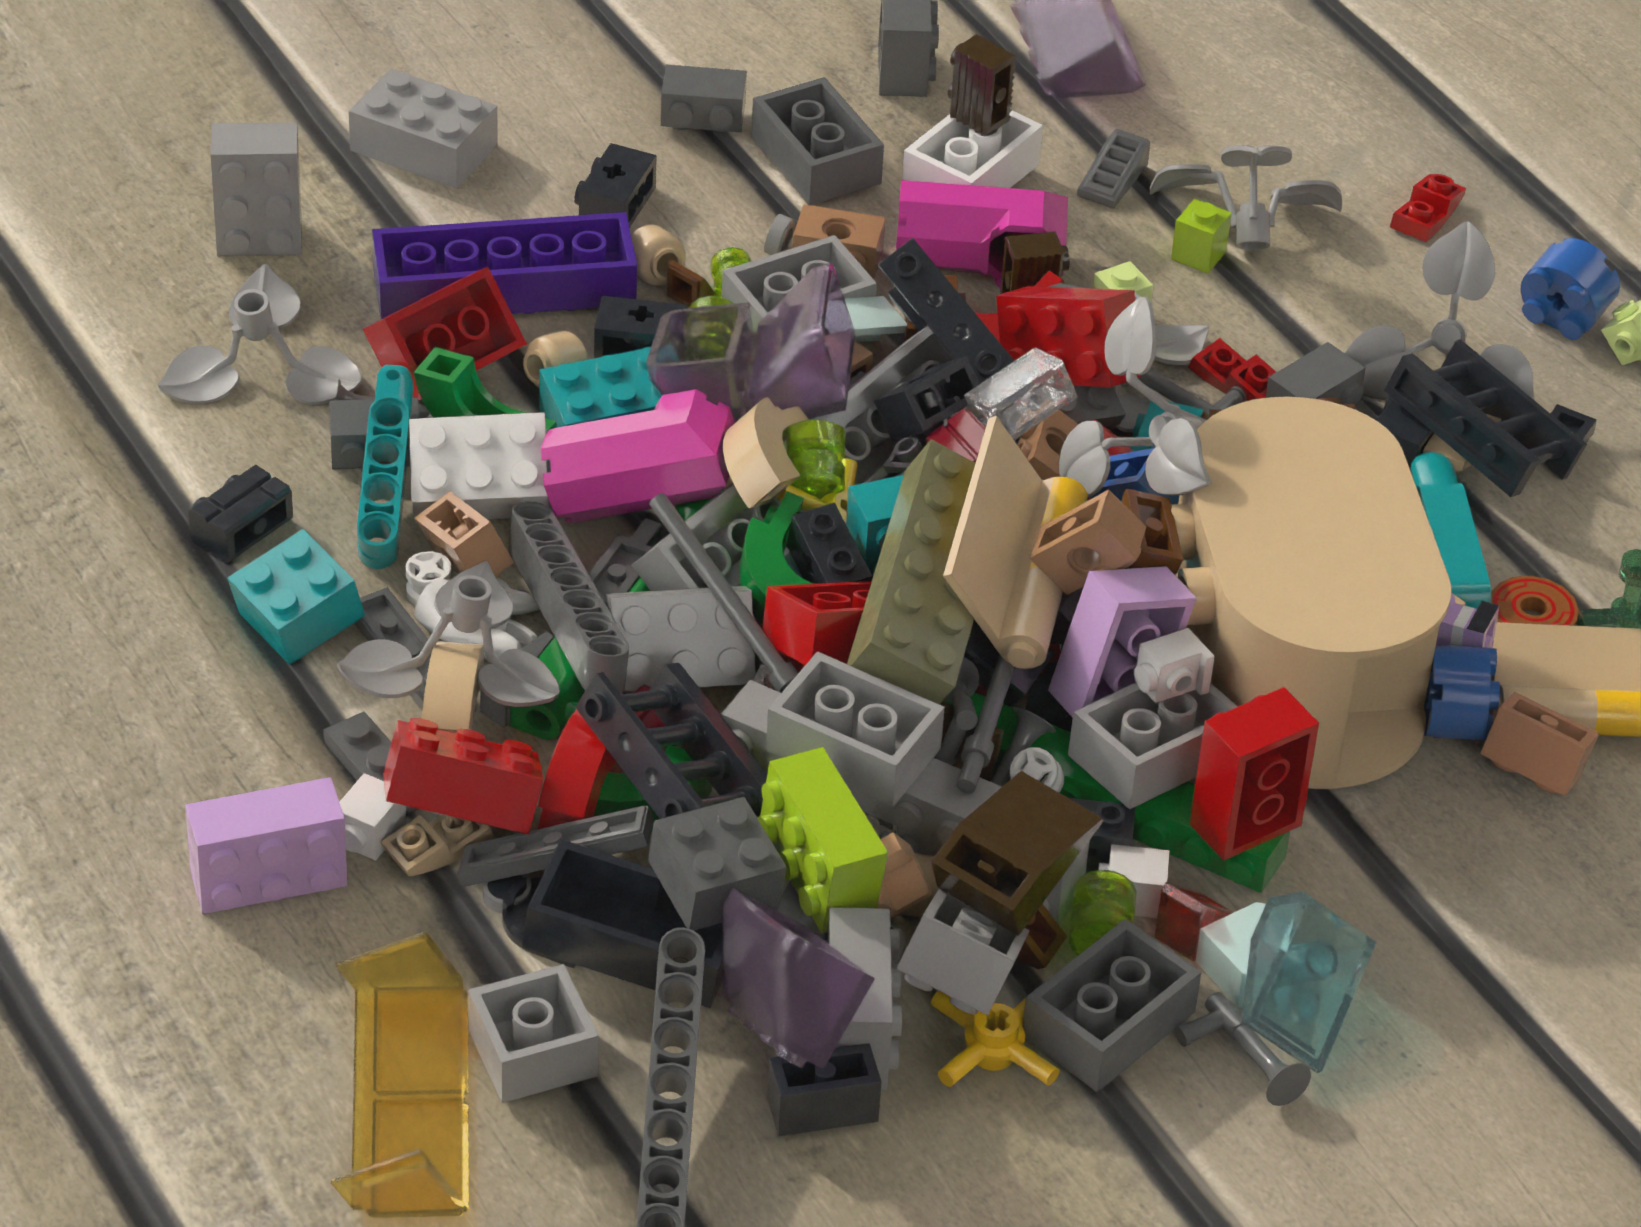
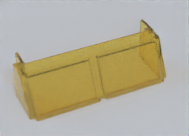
M425 931L336 962V967L355 989L352 1172L331 1179V1184L353 1210H365L373 1218L463 1216L464 1212L469 1210L468 1104L465 1102V1096L468 1094V993L463 986L462 976L428 932Z

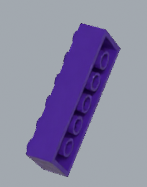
M626 212L372 229L373 271L380 320L487 266L512 314L599 308L602 296L637 299V261Z

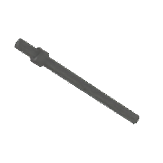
M664 493L656 495L649 505L770 673L768 679L776 691L782 693L799 672L791 662L786 663L667 496Z
M1000 654L974 733L967 737L961 753L964 763L957 781V788L964 793L975 791L982 768L988 766L994 750V744L991 740L1015 669Z

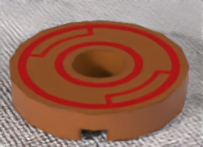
M1516 576L1500 582L1491 591V603L1499 605L1497 622L1576 626L1579 608L1575 597L1565 587L1549 579L1536 576ZM1533 610L1540 613L1541 615H1529L1524 611Z

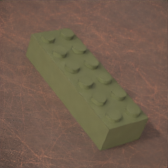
M931 439L905 470L847 665L940 704L956 685L974 620L943 575L976 463Z

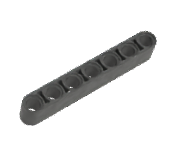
M526 501L515 504L511 512L509 553L579 682L586 691L596 673L604 672L618 692L623 694L626 685L629 656L628 642L553 511L547 505L538 502Z
M675 928L668 931L661 938L659 945L636 1227H684L705 958L703 939L698 933L687 928ZM676 957L687 958L690 961L687 963H678L673 961L672 959ZM679 1001L687 1006L675 1008L671 1007L668 1003ZM676 1046L684 1051L681 1053H670L664 1050V1048ZM671 1091L679 1094L681 1097L667 1099L660 1094ZM667 1137L674 1139L678 1143L672 1146H665L659 1144L656 1140ZM658 1184H665L671 1186L674 1190L669 1193H660L652 1189V1187Z

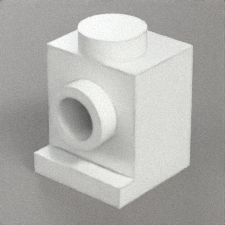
M1189 628L1140 644L1137 666L1134 670L1135 681L1139 689L1147 693L1155 703L1193 690L1203 695L1209 693L1215 656Z

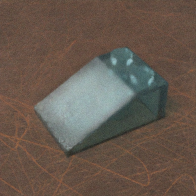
M1304 891L1269 897L1250 940L1241 1022L1299 1062L1307 1065L1314 1072H1322L1377 942Z

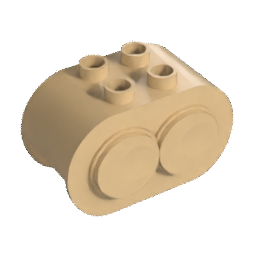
M1270 397L1250 400L1228 407L1211 416L1197 429L1201 441L1204 465L1211 484L1194 492L1179 495L1178 504H1171V512L1174 515L1184 559L1175 576L1197 598L1186 628H1189L1215 656L1210 683L1237 706L1250 702L1259 695H1266L1285 687L1319 722L1308 788H1344L1380 779L1406 764L1415 755L1423 741L1426 727L1424 704L1439 626L1447 614L1451 598L1449 576L1404 452L1394 435L1378 421L1362 412L1337 403L1303 397Z

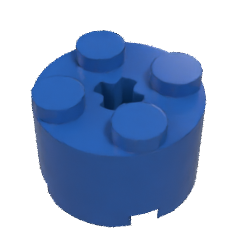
M1566 238L1562 243L1557 244L1554 242L1535 262L1521 281L1520 290L1524 302L1522 312L1530 322L1535 324L1542 322L1560 330L1566 338L1577 340L1593 327L1618 296L1620 291L1619 275L1616 269L1611 273L1604 263L1607 256L1596 246L1577 238Z
M1441 644L1435 647L1424 704L1426 714L1424 736L1486 741L1493 724V716L1489 714V709L1497 710L1500 699L1499 681H1491V675H1495L1497 667L1496 648Z

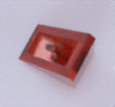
M1165 882L1160 893L1154 938L1194 962L1196 960L1200 928L1234 912L1200 891Z

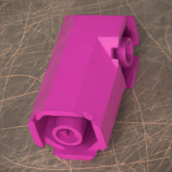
M901 180L896 250L913 238L940 271L980 273L986 276L991 274L995 278V285L1001 289L1005 237L1056 231L1061 245H1066L1068 197L1039 190Z
M694 389L662 395L656 404L655 410L548 429L541 446L542 461L550 460L551 472L543 473V481L555 516L565 518L564 521L569 524L652 509L649 505L650 501L661 493L667 496L672 505L714 498L727 485L729 478L723 454V439L727 430L735 424L730 407L721 402L715 405L706 400V394Z

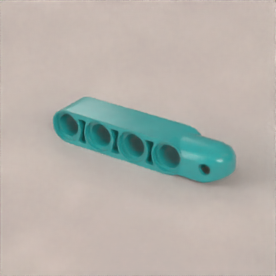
M384 365L378 372L375 401L371 404L368 415L357 519V550L361 562L373 569H384L392 565L397 559L399 552L410 442L409 419L411 418L413 398L412 375L408 368L401 365ZM385 423H393V424H396V425H394V426H384L383 424H385ZM381 461L393 462L387 465L379 464ZM378 499L388 500L386 503H376L374 501ZM373 538L385 539L382 542H372L370 540Z
M1436 452L1421 453L1411 463L1410 472L1448 573L1451 593L1466 603L1465 606L1477 609L1481 601L1491 603V585L1464 486L1462 483H1458L1454 465L1448 457Z

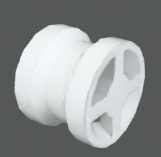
M427 551L417 553L408 559L406 563V578L408 579L406 593L407 599L411 604L416 606L422 591L431 582L440 578L450 579L451 562L446 556L441 553Z
M1039 747L1027 748L1014 757L1010 766L1011 779L1020 771L1025 772L1040 781L1044 774L1049 773L1041 782L1057 792L1061 791L1064 784V772L1061 765L1048 751Z

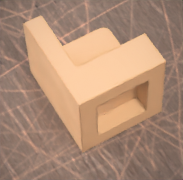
M894 832L880 839L888 851V857L877 908L890 909V918L916 905L932 894V890L910 844Z

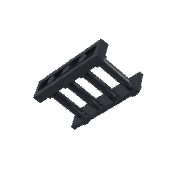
M913 238L878 264L879 268L895 286L888 291L890 299L913 327L919 332L928 326L954 359L964 356L968 357L986 395L976 401L984 413L1025 392L1019 383L1007 382L1020 372L1021 368Z
M1461 339L1455 341L1441 368L1432 370L1413 353L1402 356L1384 389L1388 395L1509 497L1521 494L1537 465L1542 463L1562 480L1568 478L1587 446V443ZM1486 414L1500 418L1501 421L1496 423Z
M680 663L666 664L649 691L622 695L604 672L596 673L575 708L660 819L741 797L746 798L756 817L761 815L763 803L762 786L766 783L767 774ZM654 710L666 726L647 729L635 712ZM680 744L693 761L673 763L661 747ZM707 778L719 796L700 798L688 781Z

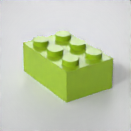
M824 747L770 761L766 783L762 786L763 803L761 815L757 818L787 867L785 880H790L793 884L805 915L812 916L821 933L828 932L830 907L877 908L888 851Z

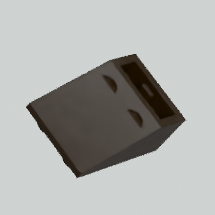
M1020 771L961 821L931 860L936 885L941 890L1019 936L1103 823V818L1025 772Z

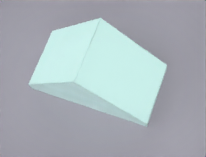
M1255 902L1200 928L1195 962L1237 1007L1247 1008L1266 907L1264 903Z

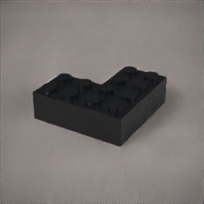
M560 839L527 908L522 947L656 990L661 938L672 929L686 928L652 868ZM750 915L694 930L701 936L705 945L701 1006L711 1008ZM676 957L672 959L673 961L678 963H687L690 961L687 958Z

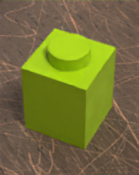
M1194 198L1176 219L1171 260L1208 274L1227 251L1232 212Z

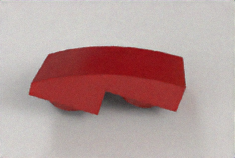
M1428 174L1413 186L1410 201L1393 213L1390 228L1427 242L1441 229L1465 195L1466 188L1455 184L1454 180L1446 175Z
M1221 338L1193 356L1188 366L1196 375L1225 394L1234 386L1242 388L1246 393V401L1266 398L1268 378L1276 373L1257 354L1246 361Z

